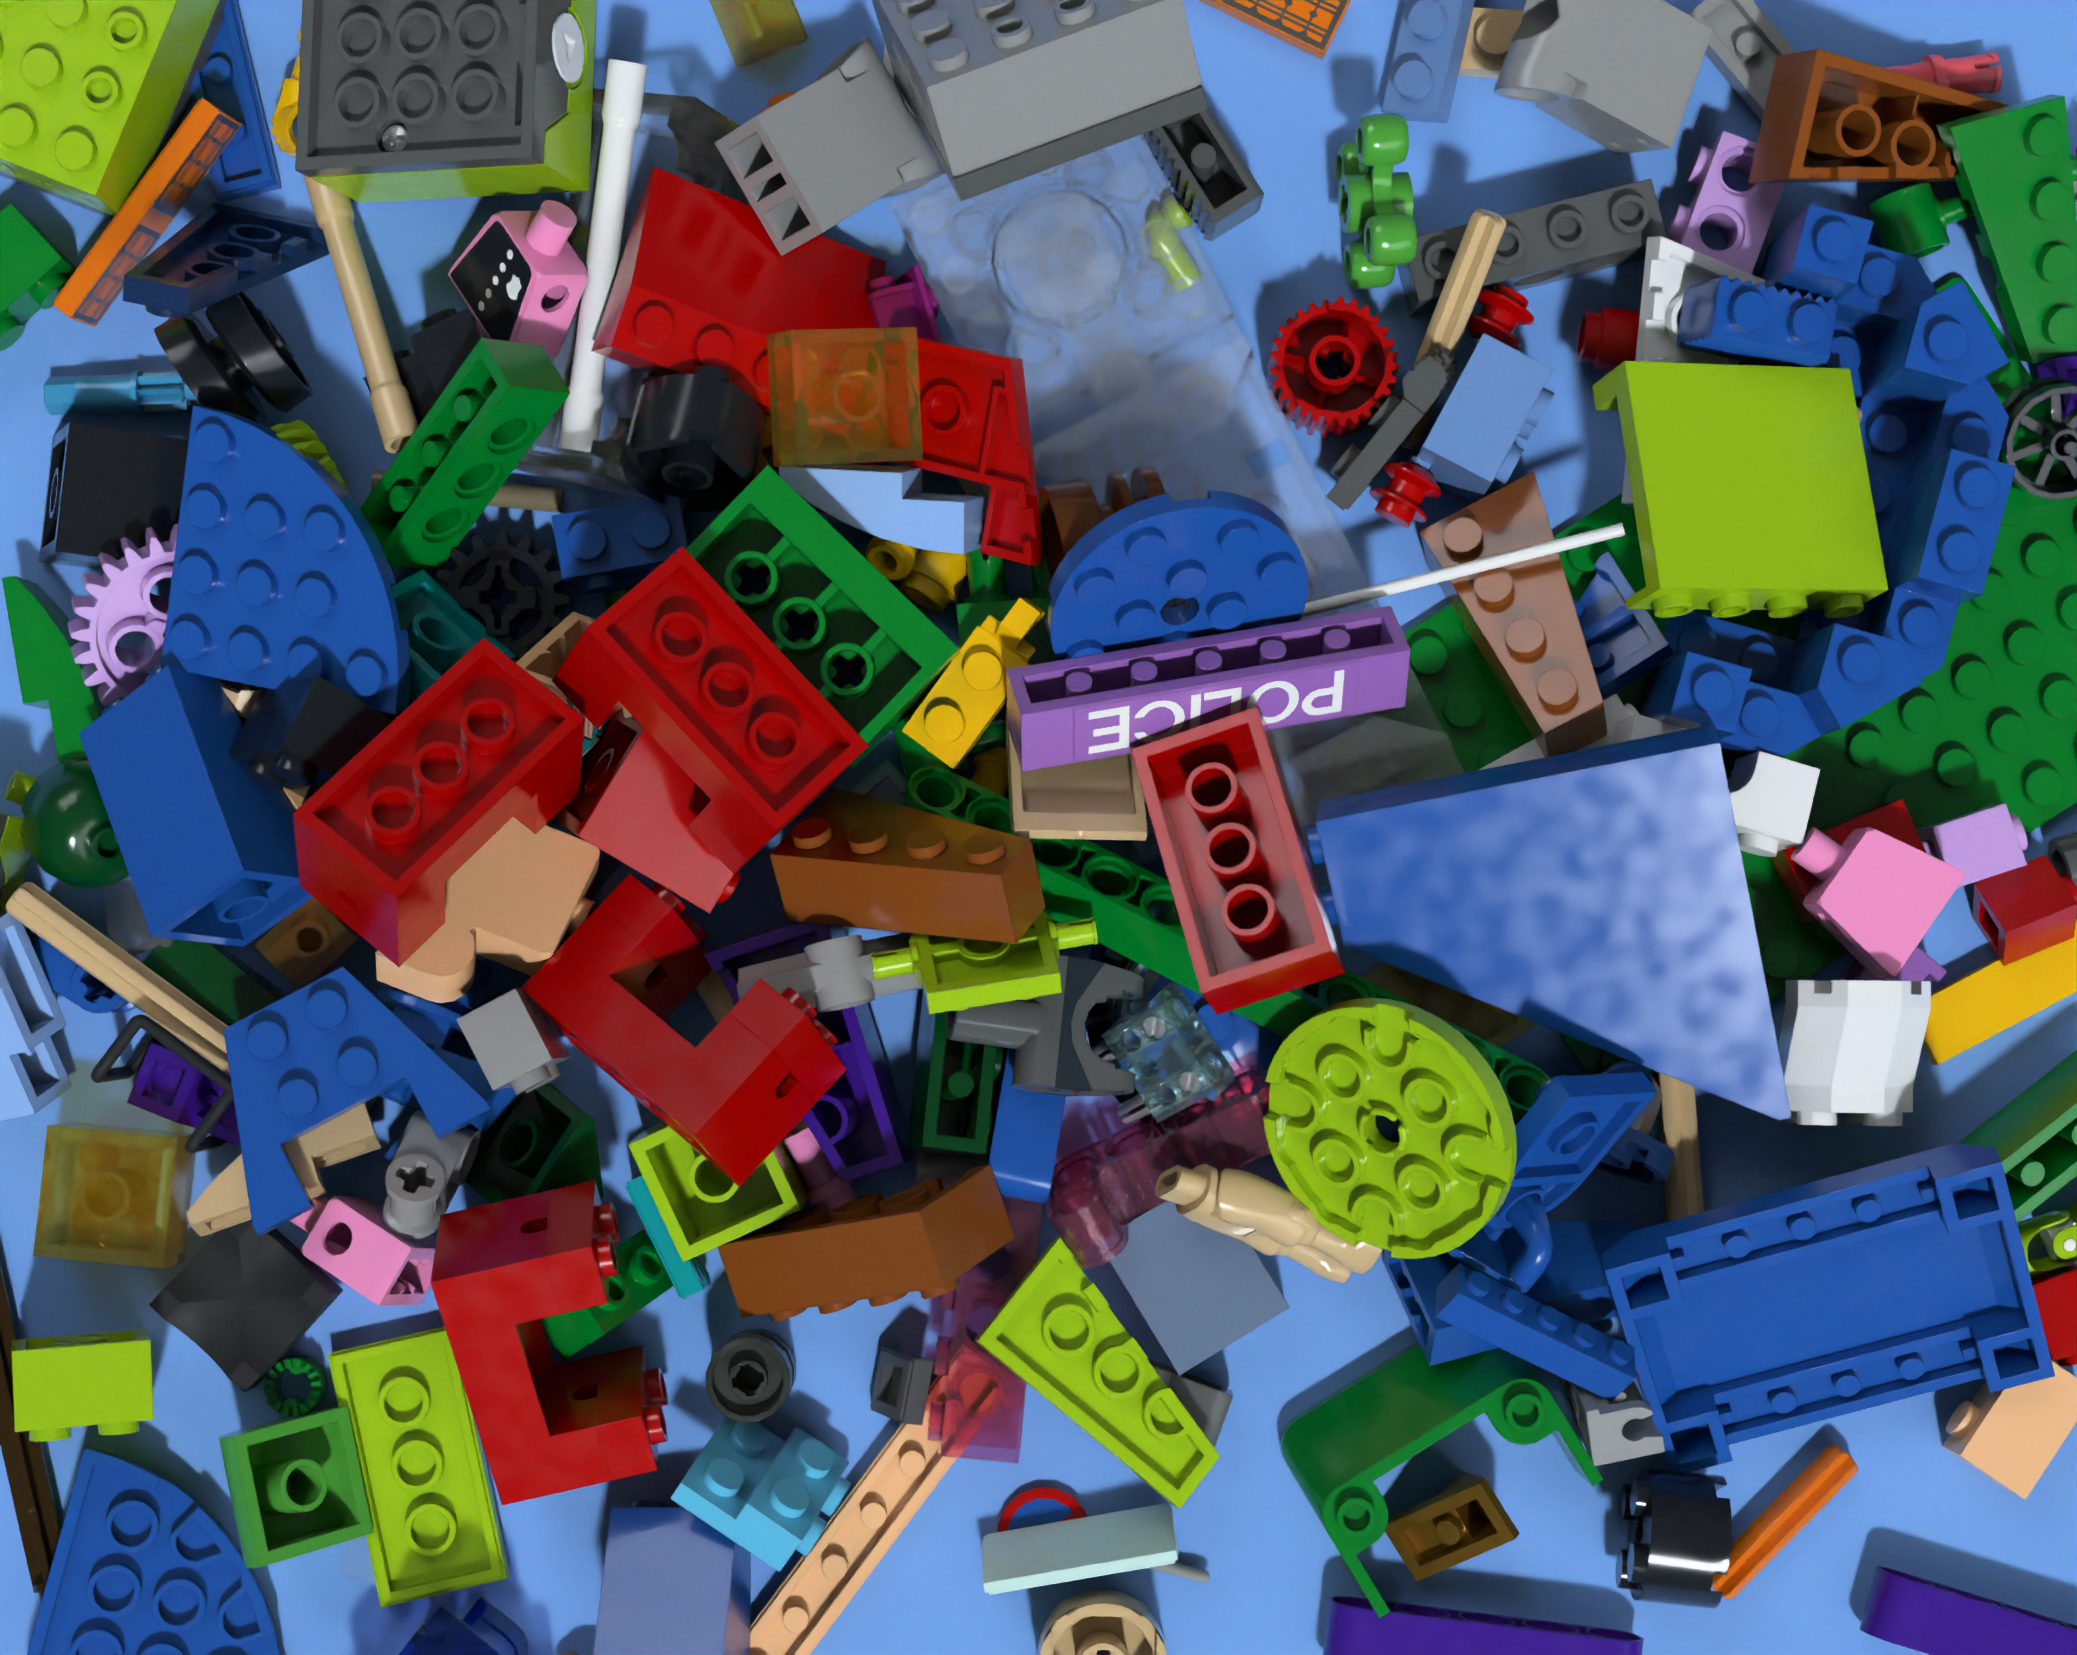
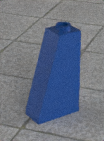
M1629 1220L1548 1221L1553 1240L1552 1257L1544 1273L1524 1295L1586 1324L1619 1316L1604 1271L1601 1255L1627 1233L1634 1231ZM1384 1250L1383 1263L1429 1366L1499 1348L1435 1317L1437 1286L1458 1263L1471 1268L1470 1266L1452 1257L1447 1252L1421 1259L1391 1258V1251Z

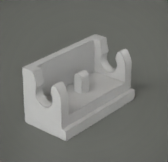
M1560 1377L1563 1397L1594 1467L1665 1452L1663 1436L1651 1418L1653 1412L1650 1405L1643 1401L1634 1381L1611 1402Z

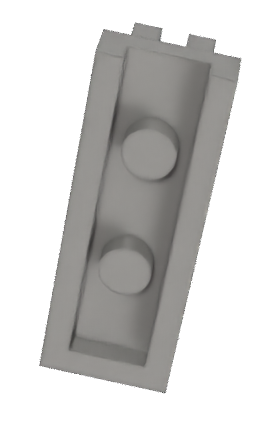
M1705 0L1687 13L1714 29L1705 54L1762 122L1776 56L1797 52L1753 0Z

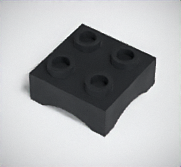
M252 1220L217 1231L193 1260L156 1296L149 1306L163 1319L194 1341L215 1361L234 1384L243 1392H246L258 1386L267 1376V1372L286 1355L343 1292V1289L311 1260L306 1258L276 1228L261 1236L255 1232Z

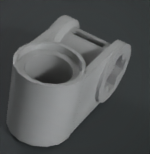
M417 1110L413 1114L405 1129L401 1144L392 1162L387 1167L385 1175V1186L388 1196L384 1203L382 1216L384 1224L390 1232L400 1238L410 1240L425 1238L435 1232L439 1227L440 1215L446 1213L459 1185L464 1183L470 1172L479 1147L481 1137L479 1130L465 1126L442 1139H438L424 1112Z

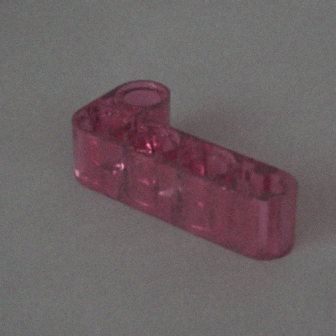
M1256 1068L1243 1072L1063 1158L1054 1166L1050 1193L1046 1202V1213L1060 1237L1074 1255L1073 1258L1079 1267L1084 1269L1095 1268L1114 1259L1128 1243V1220L1167 1202V1200L1158 1198L1155 1195L1156 1182L1159 1176L1166 1170L1176 1165L1192 1170L1198 1165L1208 1164L1215 1167L1219 1174L1220 1171L1226 1168L1238 1169L1271 1153L1263 1122V1117L1269 1113L1270 1083L1265 1082L1268 1069Z

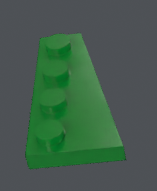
M2050 94L1936 125L1943 146L1951 147L1959 172L1954 177L1962 199L1970 201L1980 229V231L1975 233L1982 256L1990 258L1998 280L1994 290L2019 360L2034 364L2077 351V219L2065 96Z

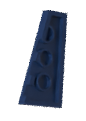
M212 203L124 275L123 301L145 305L146 311L156 316L168 318L181 317L329 255V250L323 231L317 224Z

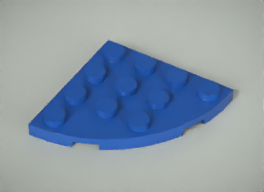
M193 406L161 667L170 665L184 668L189 673L276 690L282 682L318 675L377 711L401 714L409 706L411 672L407 630L400 629L398 611L390 586L396 583L393 572L382 546L364 514L343 486L317 460L305 457L288 442L276 436L277 432L235 413L207 406Z
M87 1445L83 1450L27 1655H281L274 1620L264 1591L252 1568H245L242 1551L215 1517L180 1486L154 1470L121 1455Z

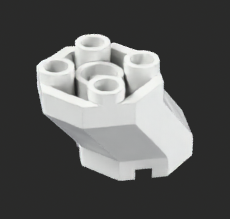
M1786 980V1007L1778 1049L1792 1118L1782 1119V1122H1792L1798 1125H1837V1113H1846V1123H1862V1125L1903 1126V1113L1913 1112V1084L1931 1010V981Z

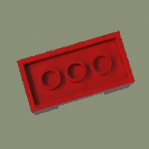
M683 546L585 628L551 680L596 729L624 706L707 794L711 801L691 822L689 827L733 874L819 797L869 747L864 739Z
M483 637L293 813L300 886L395 965L400 967L445 923V882L512 817L516 818L536 835L580 792L585 718Z
M629 874L521 989L571 1044L740 1187L847 1070L832 1050L838 1040L822 1023L814 1018L818 1014L816 1010L795 990L787 987L780 994L760 978L700 1044L694 1047L664 1021L710 973L712 968L703 955L708 952L702 946V943L708 936L690 917L683 913L686 907L667 888L656 883L649 889L633 875Z
M595 1180L440 1215L430 1283L502 1505L657 1471L658 1443L667 1441V1427L662 1406L668 1405L666 1383L660 1367L650 1369L643 1345L555 1365L541 1320L546 1317L608 1304L609 1277L619 1273L613 1242L620 1241V1230L614 1205L612 1202L601 1203Z

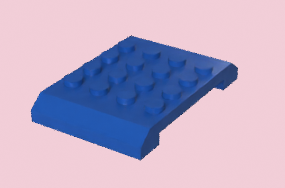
M1961 1143L1937 1147L1632 1231L1601 1255L1604 1271L1627 1344L1635 1348V1369L1645 1400L1653 1412L1651 1418L1663 1436L1665 1452H1662L1667 1470L1692 1472L1733 1461L1729 1449L1731 1444L1984 1378L1989 1392L1993 1393L2055 1376L2002 1161L1994 1147Z

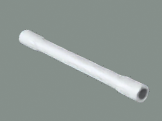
M609 59L601 115L603 132L585 264L588 281L581 296L572 372L568 387L570 394L564 401L559 447L584 452H597L604 401L602 384L606 357L591 350L617 275L635 132L641 119L647 65L614 59Z

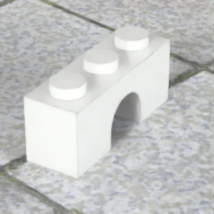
M1635 714L1616 722L1611 744L1686 729ZM1761 751L1735 759L1728 787L1740 850L1758 856L1776 857L1777 851L1803 844L1820 769Z

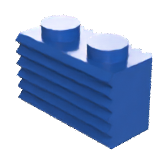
M1727 275L1691 285L1684 290L1676 342L1678 348L1766 366H1819L1821 363L1826 364L1830 358L1838 305L1833 298L1824 300L1821 295L1812 297L1810 293L1800 295L1798 290L1788 292L1786 288L1777 290L1774 285L1765 288L1763 283L1753 285L1750 280L1741 283L1739 278L1729 280Z

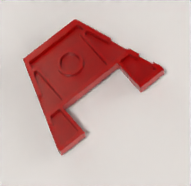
M898 334L864 404V407L868 409L854 440L846 442L837 461L846 464L887 465V461H892L989 485L991 489L980 553L1030 566L1043 564L1044 549L1022 359L914 334ZM817 507V510H816V511H819V512H822V513H826L825 511H823V510H821V509H819V508Z

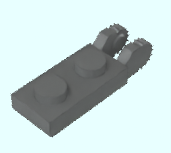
M1436 347L1434 350L1429 349L1426 352L1427 354L1424 353L1402 379L1403 400L1401 401L1394 394H1391L1368 422L1377 432L1365 448L1361 449L1353 442L1331 469L1330 473L1338 479V482L1326 497L1342 510L1346 508L1348 510L1383 468V465L1387 463L1449 385V380H1453V374L1455 375L1457 372L1456 366L1458 363L1455 362L1456 356H1452L1451 351H1446L1444 347L1442 349Z

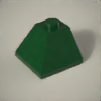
M550 1082L529 1093L525 1091L518 1094L479 1142L476 1157L465 1182L491 1204L595 1180L600 1199L602 1200L604 1195L595 1119Z

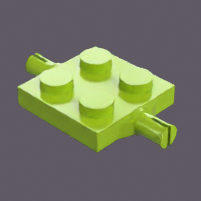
M1043 910L1017 944L912 933L909 947L875 953L870 952L875 981L881 978L914 973L915 979L924 988L929 1014L947 1011H961L972 1007L1015 1000H1029L1039 996L1062 993L1061 976L1057 962L1060 955L1059 950L1092 944L1098 945V936L1093 916L1087 919L1054 923L1053 919Z

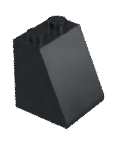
M69 422L52 438L39 562L103 569L98 557L101 552L112 556L118 561L125 556L120 541L123 537L128 538L139 549L146 546V528L152 527L157 533L160 542L169 541L174 524L179 522L189 440Z

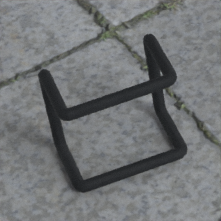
M136 1015L131 1018L93 1069L91 1079L96 1083L132 1077L142 1065L150 1043L157 1044L161 1042L224 1089L223 1093L187 1140L185 1149L189 1153H196L222 1146L226 1142L225 1140L213 1135H207L234 1100L231 1078L149 1017ZM140 1028L149 1033L125 1066L111 1068Z

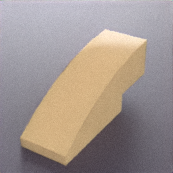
M367 1102L285 1145V1149L311 1199L327 1194L319 1169L381 1148ZM242 1154L210 1183L186 1212L190 1226L200 1237L251 1220Z

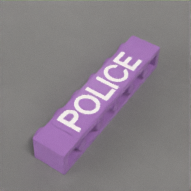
M1386 606L1006 669L1008 729L1023 772L1129 754L1133 748L1254 707L1259 709L1269 730L1405 707L1410 647L1392 607Z

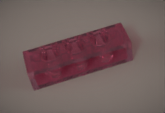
M1001 1196L1015 1236L1014 1239L1001 1247L1007 1256V1268L1004 1274L994 1281H989L979 1277L972 1267L957 1278L959 1286L955 1290L940 1296V1309L951 1310L949 1336L937 1335L933 1374L944 1375L945 1379L942 1402H930L927 1440L939 1441L937 1453L940 1456L1019 1463L1026 1383L982 1346L972 1342L966 1332V1321L969 1315L980 1307H987L997 1312L1038 1260L1043 1203ZM973 1373L986 1374L991 1378L995 1386V1396L992 1403L980 1411L967 1409L963 1405L959 1394L963 1380Z

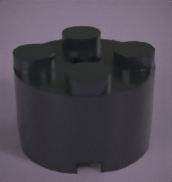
M699 366L693 370L692 374L645 377L639 382L624 452L623 474L637 491L664 504L665 495L669 494L685 498L686 510L699 512L724 510L754 479L764 427L765 411L749 394L732 385L730 374L718 367Z
M1642 1468L1638 1476H1634L1632 1484H1622L1618 1507L1619 1521L1621 1523H1629L1627 1549H1619L1617 1554L1615 1575L1617 1588L1630 1589L1632 1598L1638 1601L1704 1608H1716L1719 1605L1723 1592L1710 1590L1714 1574L1727 1575L1731 1549L1730 1499L1719 1498L1716 1494L1717 1490L1727 1485L1723 1476Z

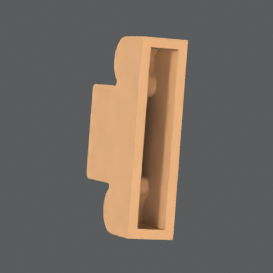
M512 817L445 882V923L400 967L395 965L380 951L377 950L375 952L377 981L428 1001L446 1003L464 996L471 988L475 977V954L533 976L594 912L596 902L589 899L598 881L599 848L587 841L552 828L553 818L535 835L516 818Z

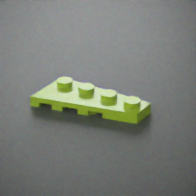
M1056 1237L974 1340L1169 1503L1180 1509L1220 1458V1455L1172 1389L1166 1386L1147 1360V1355L1134 1337H1131L1122 1326L1096 1285L1090 1282L1073 1259L1074 1255L1060 1237Z

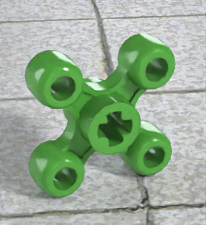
M1395 113L1371 114L1360 118L1356 127V141L1340 145L1336 153L1335 166L1337 183L1339 185L1338 212L1340 225L1344 233L1359 232L1358 239L1346 244L1343 260L1346 282L1350 287L1356 289L1380 288L1390 285L1394 279L1395 265L1410 263L1414 260L1417 251V230L1413 219L1414 200L1411 178L1408 172L1392 173L1393 165L1405 161L1409 148V133L1406 120L1403 116Z

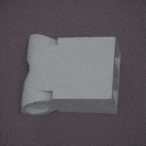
M1526 0L1521 25L1511 40L1494 88V93L1509 99L1536 103L1535 107L1616 154L1673 148L1714 29L1663 0Z
M867 35L860 38L837 57L812 84L754 116L714 143L781 256L822 234L878 199L896 196L921 188L946 176L930 143L916 119L905 107L899 89Z

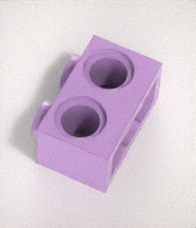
M1723 131L1711 145L1710 149L1700 146L1686 179V182L1696 185L1688 207L1681 204L1677 206L1666 232L1667 239L1752 274L1785 183H1748V191L1738 192L1730 189L1725 184L1722 178V168H1737L1749 180L1757 143ZM1712 225L1719 228L1726 237L1727 248L1717 251L1707 247L1701 240L1700 227Z

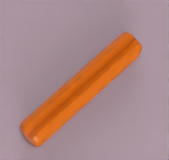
M1835 1444L1828 1445L1731 1544L1727 1575L1714 1574L1711 1587L1715 1591L1723 1592V1598L1727 1600L1733 1599L1857 1473L1859 1467L1856 1462L1841 1447Z

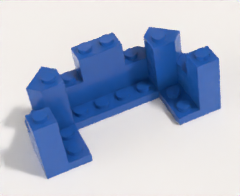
M1810 203L1767 246L1759 278L1765 280V288L1774 285L1777 290L1786 288L1788 292L1798 290L1800 295L1810 293L1812 297L1821 295L1824 300L1833 298L1838 305L1830 358L1826 364L1821 363L1819 366L1814 365L1813 367L1850 369L1856 406L1862 410L1863 415L1860 429L1888 590L1863 603L1864 610L1856 615L1843 618H1827L1824 616V610H1808L1798 615L1792 639L1696 612L1665 619L1662 635L1675 654L1652 668L1640 715L1685 729L1715 724L1722 756L1732 759H1738L1757 751L1782 758L1821 735L1842 729L1924 683L1923 678L1942 668L1958 606L1981 596L1983 593L2016 466L1998 462L2009 416L1986 378L2010 361L1963 280L1937 293L1917 257L1868 244L1874 221ZM1739 360V363H1738V365H1761V366H1766V365L1757 364V363H1752V362H1747V361H1742V360Z

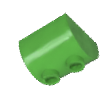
M348 1406L304 1413L300 1416H291L218 1437L245 1568H260L374 1533Z

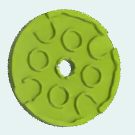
M1358 998L1339 1002L1313 1015L1285 1039L1274 1055L1265 1082L1270 1083L1269 1113L1263 1117L1268 1146L1274 1163L1291 1193L1312 1211L1315 1220L1328 1231L1353 1246L1362 1241L1377 1248L1391 1251V1258L1421 1259L1434 1257L1461 1246L1479 1232L1498 1212L1510 1191L1516 1168L1517 1138L1513 1115L1507 1096L1490 1065L1457 1029L1437 1016L1404 1002L1384 998ZM1376 1115L1384 1116L1392 1122L1397 1119L1400 1121L1401 1125L1398 1127L1399 1143L1391 1142L1379 1133L1376 1127Z

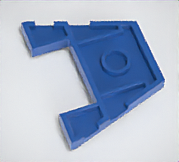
M343 966L224 1029L252 1226L255 1232L261 1236L315 1207L285 1149L286 1144L404 1081H407L438 1139H442L493 1112L489 1103Z

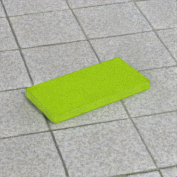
M437 1327L328 1353L338 1407L348 1406L374 1531V1533L366 1535L381 1608L507 1579L511 1574L485 1452L445 1327Z

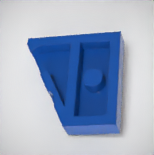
M1609 552L1600 556L1593 566L1597 574L1578 602L1573 600L1602 699L1675 654L1646 609L1626 608L1625 600L1634 595L1635 592Z

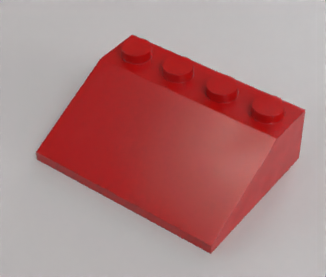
M653 167L651 168L591 351L658 377L669 374H692L693 370L699 366L718 367L729 373L731 384L749 394L763 408L765 414L802 424L809 435L822 440L849 438L869 377L876 332L866 296L872 293L869 282L884 276L886 261L823 235H818L781 256L752 206Z

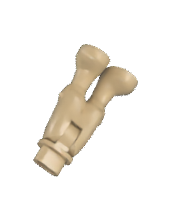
M1208 1164L1198 1165L1192 1170L1176 1165L1163 1172L1156 1182V1197L1176 1203L1177 1212L1190 1221L1200 1223L1213 1231L1241 1240L1264 1255L1288 1256L1310 1269L1317 1276L1337 1283H1345L1352 1271L1365 1274L1371 1269L1383 1250L1362 1241L1353 1246L1340 1239L1317 1222L1312 1211L1293 1195L1290 1190L1282 1188L1253 1173L1226 1168L1218 1174L1217 1169Z

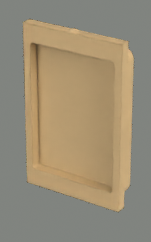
M1007 701L1005 702L1010 819L1013 835L1035 839L1146 841L1145 799L1132 753L1022 772L1008 729Z

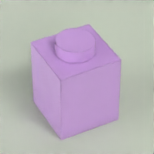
M2006 803L1985 807L1916 830L1927 854L1966 873V876L1957 888L2027 865L2023 850H2026L2028 846L2024 827L2016 814L2009 813Z

